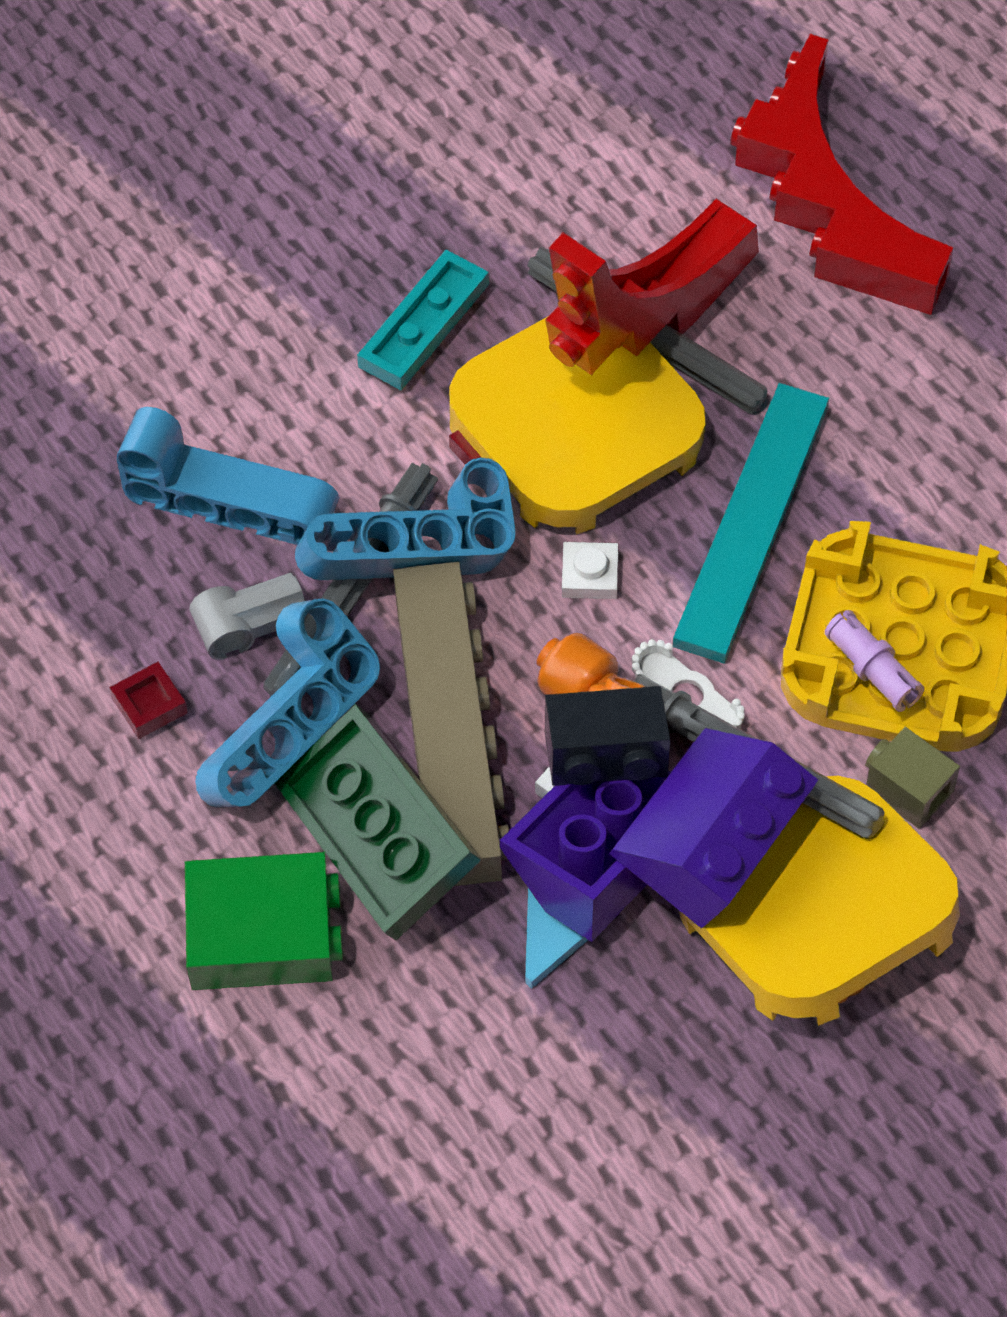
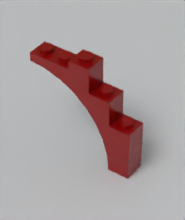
M809 34L802 51L794 50L790 56L785 72V79L787 81L784 87H775L769 103L755 99L747 117H738L730 140V144L737 147L735 166L774 178L769 196L770 200L776 202L774 221L815 234L809 256L816 258L815 278L932 315L949 276L954 247L920 234L883 212L854 185L837 162L822 130L817 103V93L826 68L829 39Z
M716 198L689 226L664 246L643 259L618 269H609L604 259L562 232L548 247L553 269L552 276L555 280L558 296L557 308L545 319L550 343L549 349L564 365L568 367L577 365L592 376L614 350L621 346L635 356H638L666 324L684 334L759 253L757 225Z

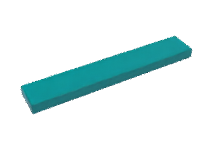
M778 383L673 636V648L725 664L827 412L829 397Z

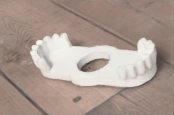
M651 639L648 641V644L642 642L640 647L635 649V655L632 656V671L635 674V678L638 674H642L670 691H673L680 684H694L700 688L704 696L702 702L698 705L699 707L741 729L745 716L744 706L741 705V701L734 699L730 703L714 690L713 684L706 676L697 671H691L673 656V646L671 643L665 644L663 640H658L656 643L655 640Z

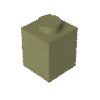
M904 727L891 742L887 739L881 740L868 756L865 766L869 768L866 785L875 790L900 816L920 830L954 792L960 765L907 727Z

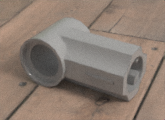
M288 573L236 592L228 586L210 588L193 599L189 610L210 657L215 660H223L227 658L225 653L239 649L240 653L245 652L252 646L255 638L277 631V618L283 608L292 603L305 600L296 576Z

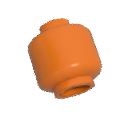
M572 633L561 641L553 638L543 647L536 661V664L540 667L537 682L540 691L544 695L588 692L592 685L606 683L608 676H618L619 670L617 658L582 633Z

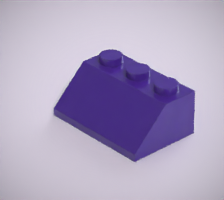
M705 728L609 854L702 929L729 905L818 782V779L773 742Z
M656 777L642 781L593 782L587 785H556L500 839V849L547 914L593 942L647 885L609 853L667 777Z

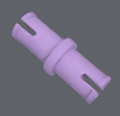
M851 610L844 611L843 616L839 613L829 622L825 629V636L833 641L854 663L853 671L862 681L870 680L898 712L904 711L906 706L908 708L912 707L920 699L924 692V686L894 658L895 650L886 640L878 641Z

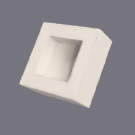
M563 542L562 598L617 599L618 543Z

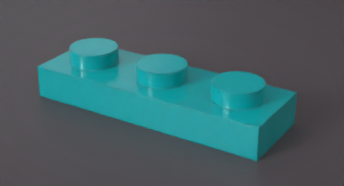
M445 250L357 354L358 368L402 391L488 287L489 272Z

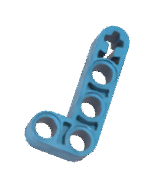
M142 407L136 411L117 453L116 460L122 489L132 502L142 505L143 501L156 504L155 509L190 518L193 517V514L205 516L206 522L243 531L244 527L256 529V535L295 545L299 544L307 527L318 515L334 513L340 498L333 486L318 478L185 445L179 421L168 412L155 407Z
M482 457L472 459L465 464L448 492V510L327 513L318 515L310 522L295 549L297 566L303 574L316 580L394 578L393 569L451 562L460 563L461 575L489 572L499 565L515 541L516 530L506 472L499 463L492 459ZM468 484H475L481 487L487 497L475 495L469 489ZM475 535H484L489 538L494 545V549L482 546L476 540ZM422 536L432 537L437 540L442 550L438 551L427 547L423 542ZM376 538L383 541L387 545L389 552L385 553L375 550L369 544L368 539Z
M322 598L292 603L283 608L279 614L276 623L277 636L301 668L200 766L195 779L196 790L200 798L208 805L218 808L241 807L250 805L258 800L378 679L380 664L377 654L334 602ZM308 613L316 621L317 629L313 639L308 636L304 626L305 616ZM343 655L351 665V674L347 681L342 677L339 668ZM305 692L313 700L314 708L310 718L304 715L301 708V701ZM267 729L273 734L276 744L271 757L266 754L262 744L263 735ZM228 771H238L231 778L227 773ZM230 785L233 791H228L226 787Z

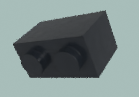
M661 686L545 695L544 732L552 786L568 784L587 785L593 782L618 780L642 781L668 776L670 736Z

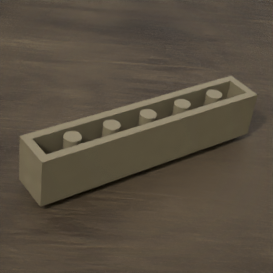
M459 562L393 569L395 599L418 777L423 786L481 859L455 886L502 881L501 861L508 859L500 849V839L509 830L508 825L497 826L495 810L504 809V797L501 776H490L488 760L497 759V749L493 725H482L481 711L490 710L487 678H476L474 663L483 662L480 630H469L467 616L476 615L473 582L462 583Z

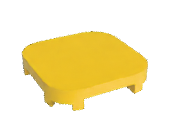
M546 318L475 356L457 370L449 386L450 430L452 433L459 430L482 458L492 459L505 470L510 493L520 503L521 518L534 528L538 526L539 522L553 527H575L577 535L595 528L596 515L675 469L683 476L696 464L697 455L704 441L705 410L696 392L651 343L638 356H635L622 346L615 349L591 376L577 365H574V367L564 365L552 354L549 349L550 343L545 323Z
M850 521L848 529L829 534L820 542L814 539L806 555L805 568L786 645L783 648L781 689L788 704L804 719L823 727L878 739H887L888 741H892L904 727H907L939 751L959 752L979 745L990 736L1001 717L1007 691V566L999 560L1000 551L980 544L978 555L976 556L869 534L871 522ZM851 610L878 641L886 640L895 650L894 658L924 686L922 696L912 707L908 708L906 706L904 711L898 712L870 680L862 681L853 671L854 663L833 641L825 636L827 625L836 615L840 613L843 616L844 611Z
M838 775L826 776L883 808L884 824L873 838L866 839L802 803L729 905L701 929L679 911L680 919L688 933L691 934L697 931L754 994L756 1009L772 1021H774L777 1014L791 1018L816 1017L818 1026L840 1017L838 1002L926 948H929L938 957L953 944L952 933L960 917L957 877L948 863L875 790L859 780Z

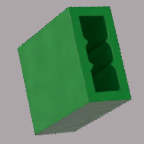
M325 852L185 861L186 968L191 990L333 981L332 961H343L341 925L330 926V908H341L339 873H328Z

